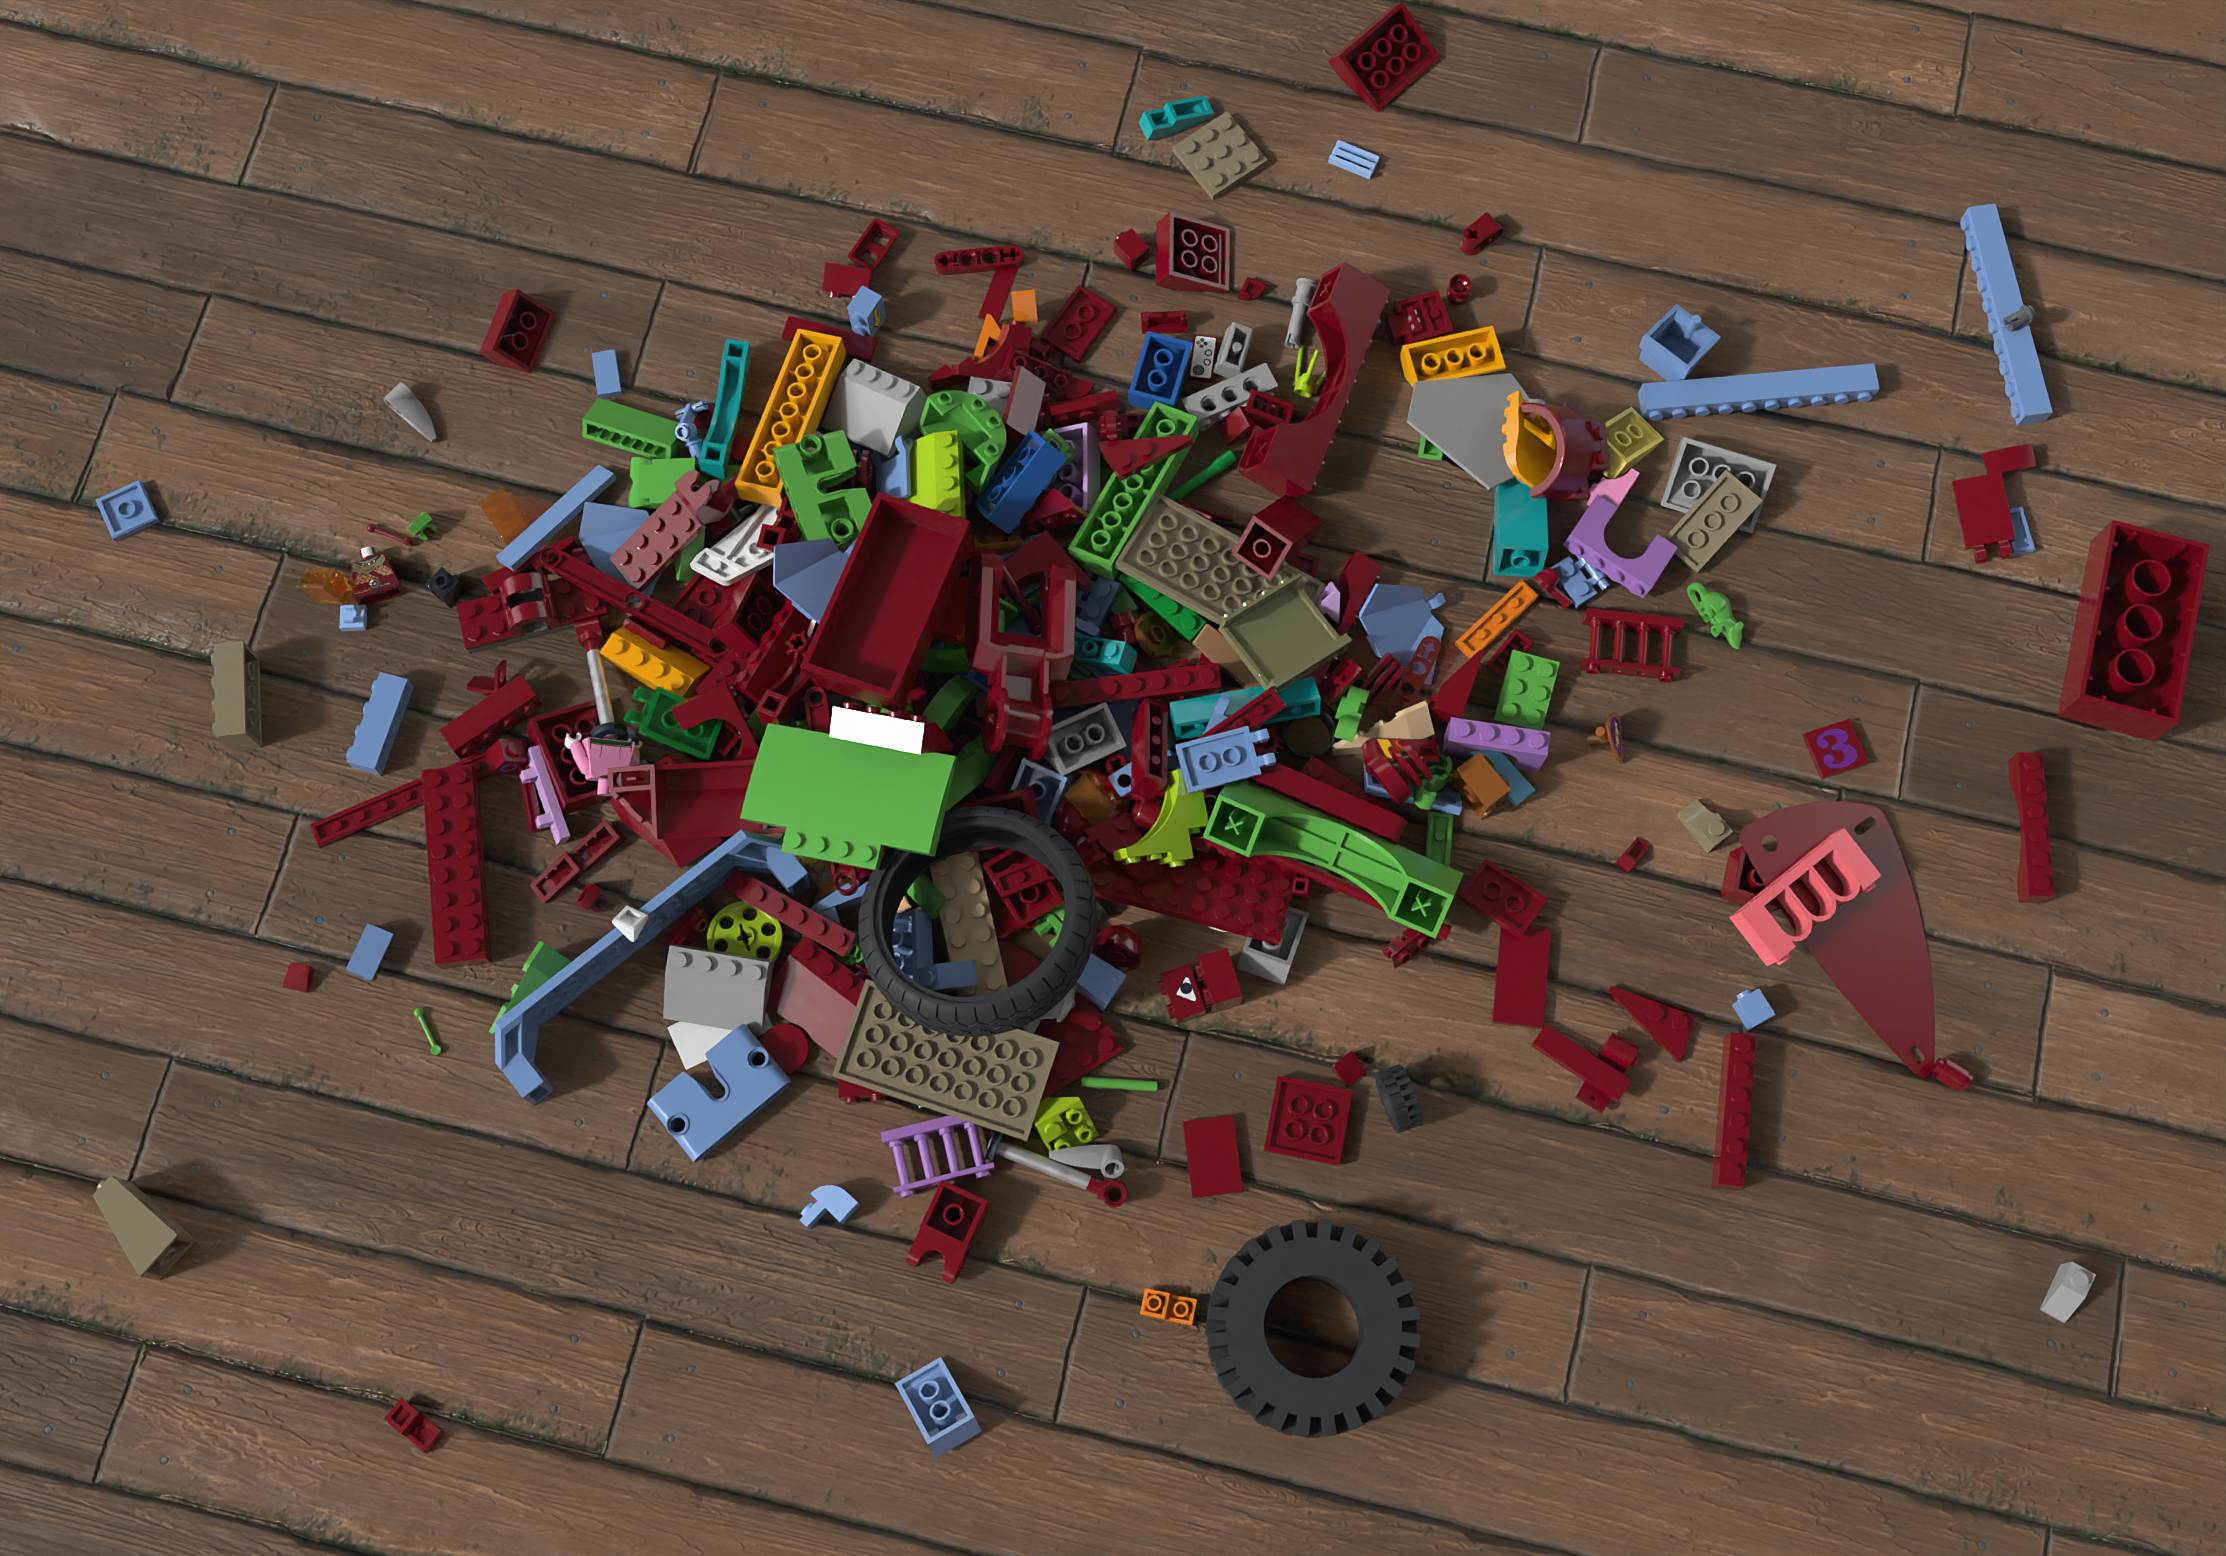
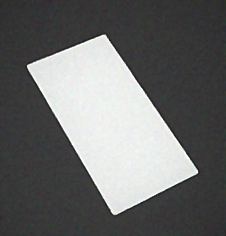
M767 1013L763 1034L773 1027ZM681 1021L668 1027L686 1070L708 1060L705 1053L733 1031Z

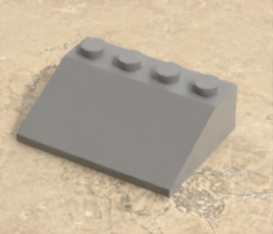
M853 359L839 377L822 426L831 432L842 429L847 439L890 458L897 449L895 439L903 435L904 440L921 419L927 396L921 387L857 359Z
M1682 436L1660 505L1687 513L1722 473L1727 470L1763 500L1738 528L1739 530L1753 533L1776 464Z
M681 944L670 945L665 972L663 1019L734 1030L738 1026L745 1024L753 1034L762 1035L775 960Z

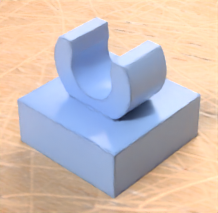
M365 605L340 606L339 628L341 631L366 630L367 607Z

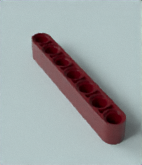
M1277 762L1272 766L1261 767L1260 776L1246 779L1397 845L1407 824V821L1399 815Z

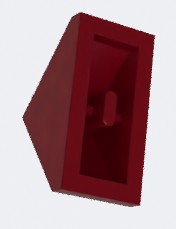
M1238 406L1217 425V428L1226 445L1229 446L1250 437L1255 425L1264 430L1268 429V422L1245 412L1246 406Z

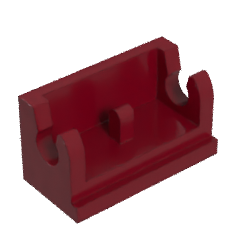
M1347 656L1317 687L1320 698L1335 712L1338 707L1334 703L1360 676L1365 680L1369 676Z

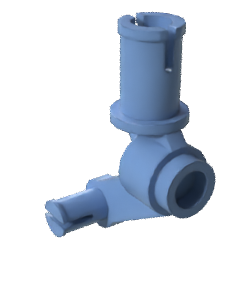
M705 400L695 404L692 402L688 403L685 408L675 412L676 415L681 414L676 416L680 423L675 429V435L687 443L685 447L689 448L691 457L695 458L698 464L703 439H699L696 436L697 428L693 421L698 412L708 409V405H704L707 404Z

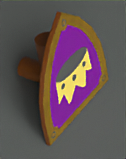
M1612 712L1607 718L1606 730L1603 727H1598L1595 731L1596 734L1587 736L1588 744L1610 742L1615 758L1620 764H1623L1620 717L1615 712Z

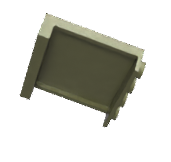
M1299 573L1292 578L1290 576L1285 577L1273 589L1271 587L1265 589L1259 595V598L1247 600L1241 605L1239 610L1227 612L1222 617L1223 621L1218 629L1262 687L1267 690L1273 686L1277 693L1345 652L1352 642L1347 633L1341 637L1337 634L1299 586L1298 581L1301 577Z

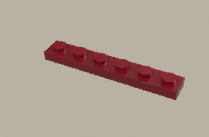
M735 867L723 887V890L845 958H848L859 938L855 933Z

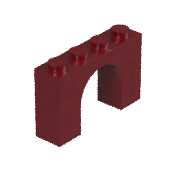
M727 680L673 705L671 710L682 731L714 718L724 719L737 728L742 741L741 749L728 761L753 760L757 758L760 748L759 742L762 741L761 736L756 728H751L748 722L751 719L745 706L740 707L737 701L739 694L735 690V686L733 684L729 685Z

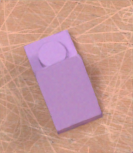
M1331 581L1322 591L1315 606L1322 615L1327 613L1335 622L1339 623L1340 592Z

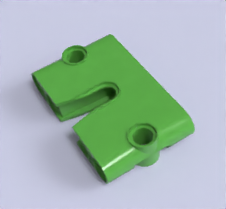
M841 429L823 434L820 437L807 434L798 443H790L773 448V457L804 541L831 538L837 548H846L855 539L857 540L872 507L866 488L844 489L831 493L821 492L825 488L836 486L856 475L854 468L857 465L844 431ZM812 447L816 450L807 451L806 448ZM845 531L847 535L841 536L836 532Z

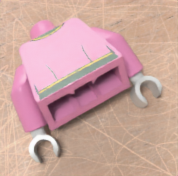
M569 733L566 734L565 746L571 750L581 773L585 774L586 780L598 781L597 795L611 796L608 788V768L640 765L639 749L642 746L641 741L634 745L635 742H631V738L627 741L588 737L582 740L581 743L580 733H576L575 739L570 738Z

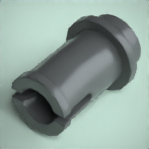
M2023 305L2019 311L2003 318V324L2006 325L2013 321V323L2005 327L2008 331H2013L2026 322L2031 323L2033 318L2036 317V312L2031 305Z

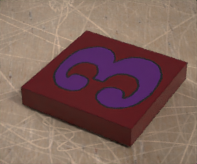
M1850 719L1802 735L1821 780L1868 764Z

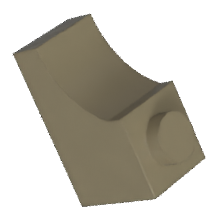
M1698 799L1676 815L1707 854L1733 833L1718 813L1715 814L1709 811Z

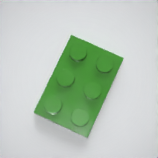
M1512 650L1493 721L1519 728L1542 731L1560 662Z

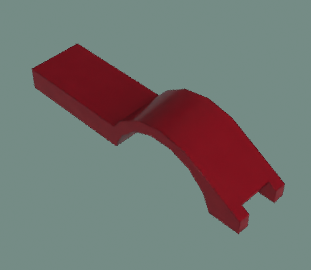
M1098 834L1086 838L1081 844L1074 847L1087 869L1107 858L1106 853H1101L1097 841L1100 840ZM1036 859L993 875L1002 900L1044 883L1058 881L1055 875Z

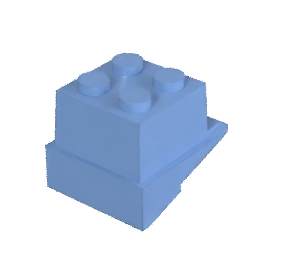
M1676 304L1643 336L1639 347L1642 349L1639 360L1667 381L1684 380L1721 339V336L1700 322V316H1692Z

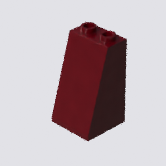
M1285 494L1252 517L1232 555L1267 580L1272 581L1314 539L1324 521Z

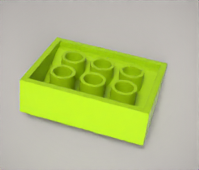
M958 431L936 432L914 440L909 452L911 496L903 500L966 520L963 443ZM897 449L893 453L892 458L899 455Z

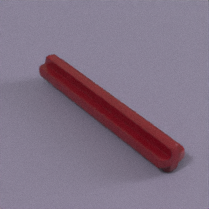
M521 740L526 755L529 749L528 742ZM528 761L518 769L519 777L521 771L530 768ZM520 778L529 830L531 833L541 832L543 828L538 829L535 822L537 816L541 815L535 782L522 784Z

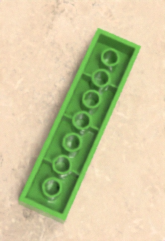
M1155 401L1133 439L1190 435L1194 443L1199 434L1198 417ZM1191 446L1122 481L1113 472L1088 514V518L1085 519L1068 548L1069 556L1080 568L1114 581L1120 571L1114 567L1118 557L1157 493L1164 495Z

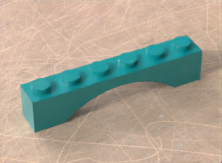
M726 339L715 409L709 431L703 441L699 460L702 476L721 479L726 477L752 357L750 342Z

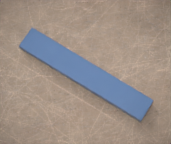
M598 464L496 556L498 561L512 571H516L584 509L585 502H592L616 480L614 473Z

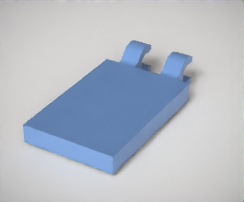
M1248 726L1175 745L1188 794L1260 776L1261 767L1275 765L1274 752L1257 757L1253 745L1268 741L1269 734L1267 729L1250 733Z

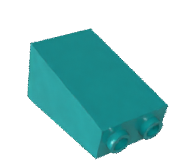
M1511 479L1496 486L1493 575L1534 577L1543 570L1548 552L1547 502L1545 499L1531 498L1528 485L1520 483L1517 479Z

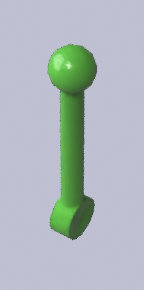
M416 1008L414 1016L419 1018L432 1046L431 1053L438 1056L441 1054L442 1048L436 1045L423 1017V1009Z

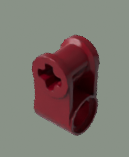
M1488 212L1484 213L1474 223L1465 228L1463 239L1460 243L1461 251L1469 256L1477 254L1488 244L1497 240L1503 233L1504 228Z

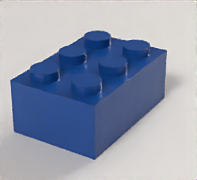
M1147 331L1128 392V405L1150 410L1156 401L1176 409L1192 356V342Z

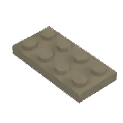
M1725 470L1664 538L1678 547L1674 555L1695 573H1698L1763 500L1730 472Z

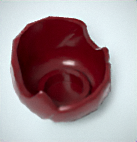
M1077 804L1065 805L1064 814L1061 816L1055 814L1054 829L1068 841L1079 839L1083 836L1085 829L1093 827V819L1088 810Z

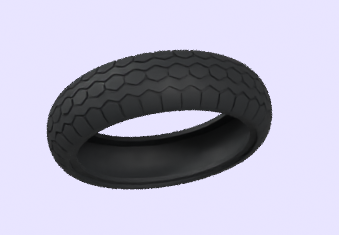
M993 806L965 807L947 811L944 814L935 857L889 848L881 858L879 871L873 870L860 906L858 925L860 948L866 968L876 987L892 1006L912 1021L931 1030L954 1036L980 1037L1005 1033L1025 1026L1046 1014L1069 993L1079 980L1092 953L1097 931V901L1088 870L1075 849L1062 835L1041 820L1016 810ZM978 847L1008 848L1038 860L1061 883L1065 895V913L1062 928L1053 949L1040 966L1029 976L1017 984L996 993L976 997H956L937 993L923 987L907 976L898 966L893 948V929L896 914L910 886L930 866L951 854Z

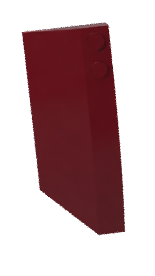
M756 759L608 768L609 794L620 801L627 808L626 810L640 823H643L651 831L650 833L659 840L733 836L740 830L757 834L785 833L786 831L785 828L748 822L740 818Z

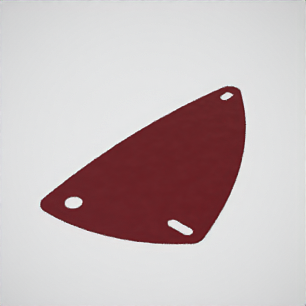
M1838 801L1812 802L1778 810L1744 827L1740 833L1741 845L1766 887L1828 836L1842 828L1846 829L1882 875L1874 881L1876 886L1869 892L1864 894L1860 891L1854 899L1836 906L1832 917L1812 926L1811 933L1802 941L1840 992L1886 1045L1914 1074L1919 1077L1929 1076L1934 1062V1000L1928 949L1913 886L1904 859L1884 813L1875 806ZM1868 817L1875 819V825L1861 835L1855 833V826ZM1766 835L1774 836L1778 842V847L1773 852L1765 850L1762 846V839ZM1822 858L1813 866L1814 869L1836 895L1842 896L1844 889L1840 878L1825 859ZM1799 877L1789 887L1812 915L1818 916L1820 911L1819 903ZM1774 897L1775 902L1796 931L1793 919L1777 898ZM1912 1046L1918 1047L1925 1057L1919 1064L1910 1052Z

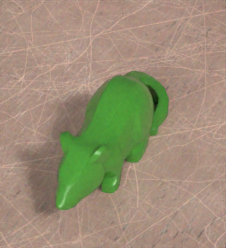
M1700 583L1690 584L1687 588L1688 596L1705 623L1710 621L1713 624L1711 627L1712 635L1717 637L1720 633H1723L1729 644L1734 649H1739L1744 624L1736 622L1732 615L1731 604L1728 598L1721 593L1708 591ZM1695 590L1699 592L1701 602L1698 601Z

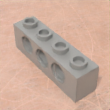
M1264 363L1181 399V411L1198 417L1199 430L1204 431L1210 428L1212 424L1225 419L1238 406H1246L1250 392L1246 389L1254 388L1266 394L1277 396L1278 384L1267 364ZM1227 397H1232L1235 399V401L1228 402L1225 399ZM1255 398L1253 406L1259 403L1260 398ZM1207 406H1211L1215 410L1207 411L1204 408Z

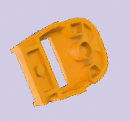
M1518 390L1507 396V400L1510 401V407L1506 408L1504 412L1507 421L1506 424L1502 425V433L1507 436V442L1503 444L1506 463L1512 473L1530 488H1533L1542 483L1553 469L1557 456V440L1552 426L1543 416L1533 412L1522 413L1521 404L1530 402L1522 398V393Z

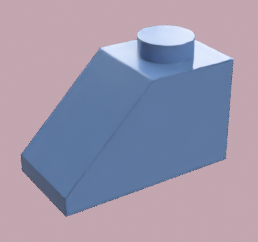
M975 960L939 963L916 969L918 984L937 993L945 994L978 985Z

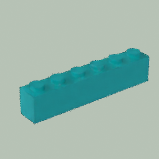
M1302 678L1279 692V696L1287 707L1269 718L1262 725L1319 715L1321 698L1314 678ZM1262 686L1170 702V720L1176 740L1203 735L1217 700L1221 696H1226L1230 699L1223 714L1228 717L1266 690Z

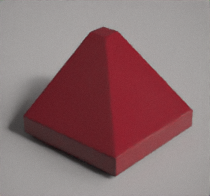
M290 963L283 988L308 993L315 969L308 965Z

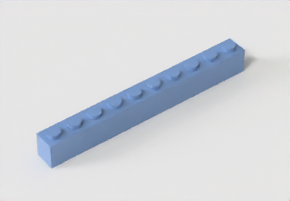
M1996 203L1968 207L1961 217L1960 225L1961 229L1965 231L1967 238L1966 248L1971 253V266L1973 271L1976 272L1978 279L1977 289L1982 294L1983 310L1987 313L1989 320L1988 330L1993 335L1994 352L1998 354L2000 361L1999 370L2001 375L2004 376L2006 383L2005 393L2010 398L2011 415L2015 418L2017 426L2045 422L2053 411L2029 324L2026 322L2013 331H2008L2005 328L2013 323V321L2006 325L2003 324V318L2019 311L2020 307L2023 306Z
M1872 363L1642 384L1638 392L1641 416L1644 419L1656 421L1663 417L1679 419L1687 415L1702 417L1710 413L1724 415L1733 411L1747 413L1765 408L1766 410H1775L1779 407L1787 406L1789 408H1798L1802 405L1810 404L1812 406H1821L1832 402L1844 404L1855 400L1867 402L1874 398L1879 390L1875 364Z

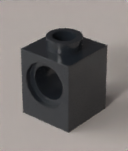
M443 567L425 583L431 593L449 608L466 592L460 581Z

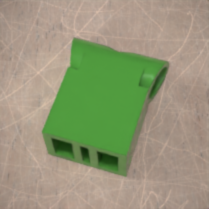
M632 457L630 478L633 481V485L629 493L628 508L646 510L649 516L652 515L674 491L676 492L674 483L691 470L700 472L698 482L696 483L700 485L701 470L695 458L653 459L650 461L641 457Z

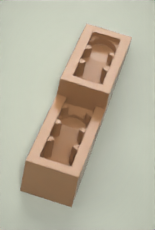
M1205 624L1192 644L1211 662L1218 663L1220 670L1224 674H1230L1245 689L1262 686L1224 636L1209 624Z

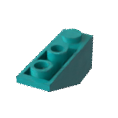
M1074 634V655L1072 661L1111 673L1132 674L1138 653L1129 644L1123 641Z

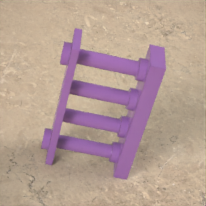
M948 1115L881 1132L883 1144L893 1148L901 1186L893 1187L895 1195H901V1198L916 1195L917 1190L939 1185L941 1180L952 1182L976 1176V1179L991 1176V1172L996 1170L993 1162L986 1164L984 1161L985 1158L977 1128L979 1125ZM963 1126L968 1131L976 1167L965 1170L960 1168L952 1134L955 1132V1128ZM935 1133L943 1136L951 1171L949 1174L937 1177L927 1140L930 1138L929 1135ZM911 1139L918 1142L926 1177L925 1180L913 1183L910 1181L903 1150L904 1141Z

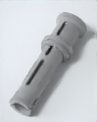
M1300 278L1296 281V295L1292 298L1291 302L1293 312L1284 343L1290 349L1299 348L1306 313L1311 303L1312 292L1316 289L1317 284L1310 279Z

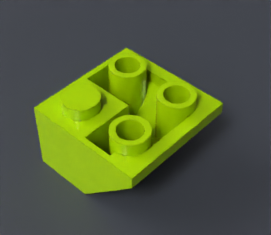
M1079 1097L1046 1098L1040 1102L1033 1125L1048 1151L1083 1146L1099 1136Z

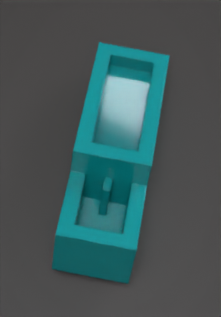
M1205 95L1166 102L1164 108L1144 111L1139 125L1147 141L1186 130L1212 117L1214 112Z

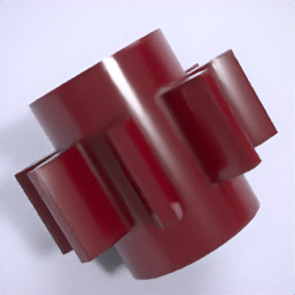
M802 631L801 634L792 633L790 640L785 642L790 648L786 652L790 658L794 657L797 663H800L804 659L813 637H808L805 631Z

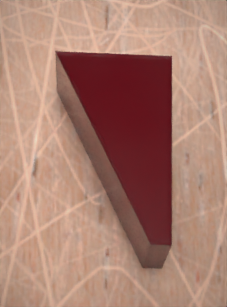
M1637 837L1616 864L1628 873L1650 845Z

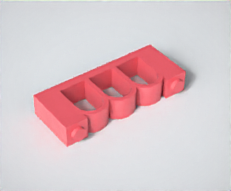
M1842 828L1828 836L1729 918L1766 966L1775 962L1780 965L1791 957L1789 952L1796 947L1794 944L1808 937L1812 926L1831 918L1835 913L1836 906L1854 899L1860 891L1864 894L1869 892L1876 886L1874 881L1882 875L1846 829ZM1822 858L1825 859L1840 878L1844 889L1842 896L1836 895L1814 869L1813 866ZM1799 877L1819 903L1820 911L1818 916L1812 915L1789 887ZM1774 897L1777 898L1793 919L1796 927L1794 936L1784 932L1765 908V905Z

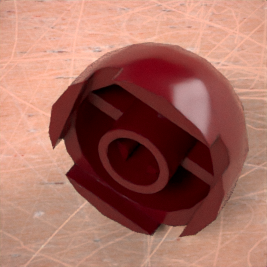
M1120 924L1108 926L1099 933L1094 942L1092 954L1095 952L1096 957L1120 970V967H1128L1127 971H1132L1139 967L1144 948L1138 933L1128 925Z

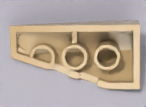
M1426 701L1395 713L1396 717L1388 723L1382 720L1375 723L1369 729L1370 732L1366 734L1365 731L1357 732L1353 743L1341 740L1333 744L1331 751L1333 756L1362 754L1361 747L1363 743L1373 738L1432 740L1435 733Z

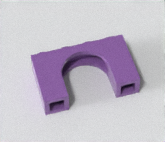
M1597 494L1563 546L1572 554L1578 555L1587 561L1592 567L1607 574L1613 581L1619 582L1628 588L1631 593L1644 598L1678 547L1657 534L1641 557L1625 559L1615 555L1605 543L1604 528L1618 507Z
M1451 717L1444 733L1442 753L1446 757L1449 755L1452 760L1465 761L1468 754L1473 751L1492 750L1504 752L1515 757L1514 767L1516 769L1538 773L1548 755L1550 732Z

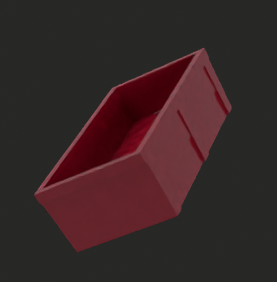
M881 492L877 493L800 665L801 669L806 671L815 685L887 710L904 711L907 705L906 700L931 642L939 631L940 621L965 563L970 559L973 552L970 521Z

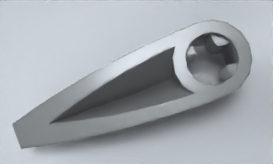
M400 382L383 398L393 411L433 443L436 440V434L429 414L413 392Z
M1088 1145L1049 1151V1159L1081 1168L1101 1169L1102 1174L1107 1178H1117L1124 1171L1121 1150L1116 1145Z

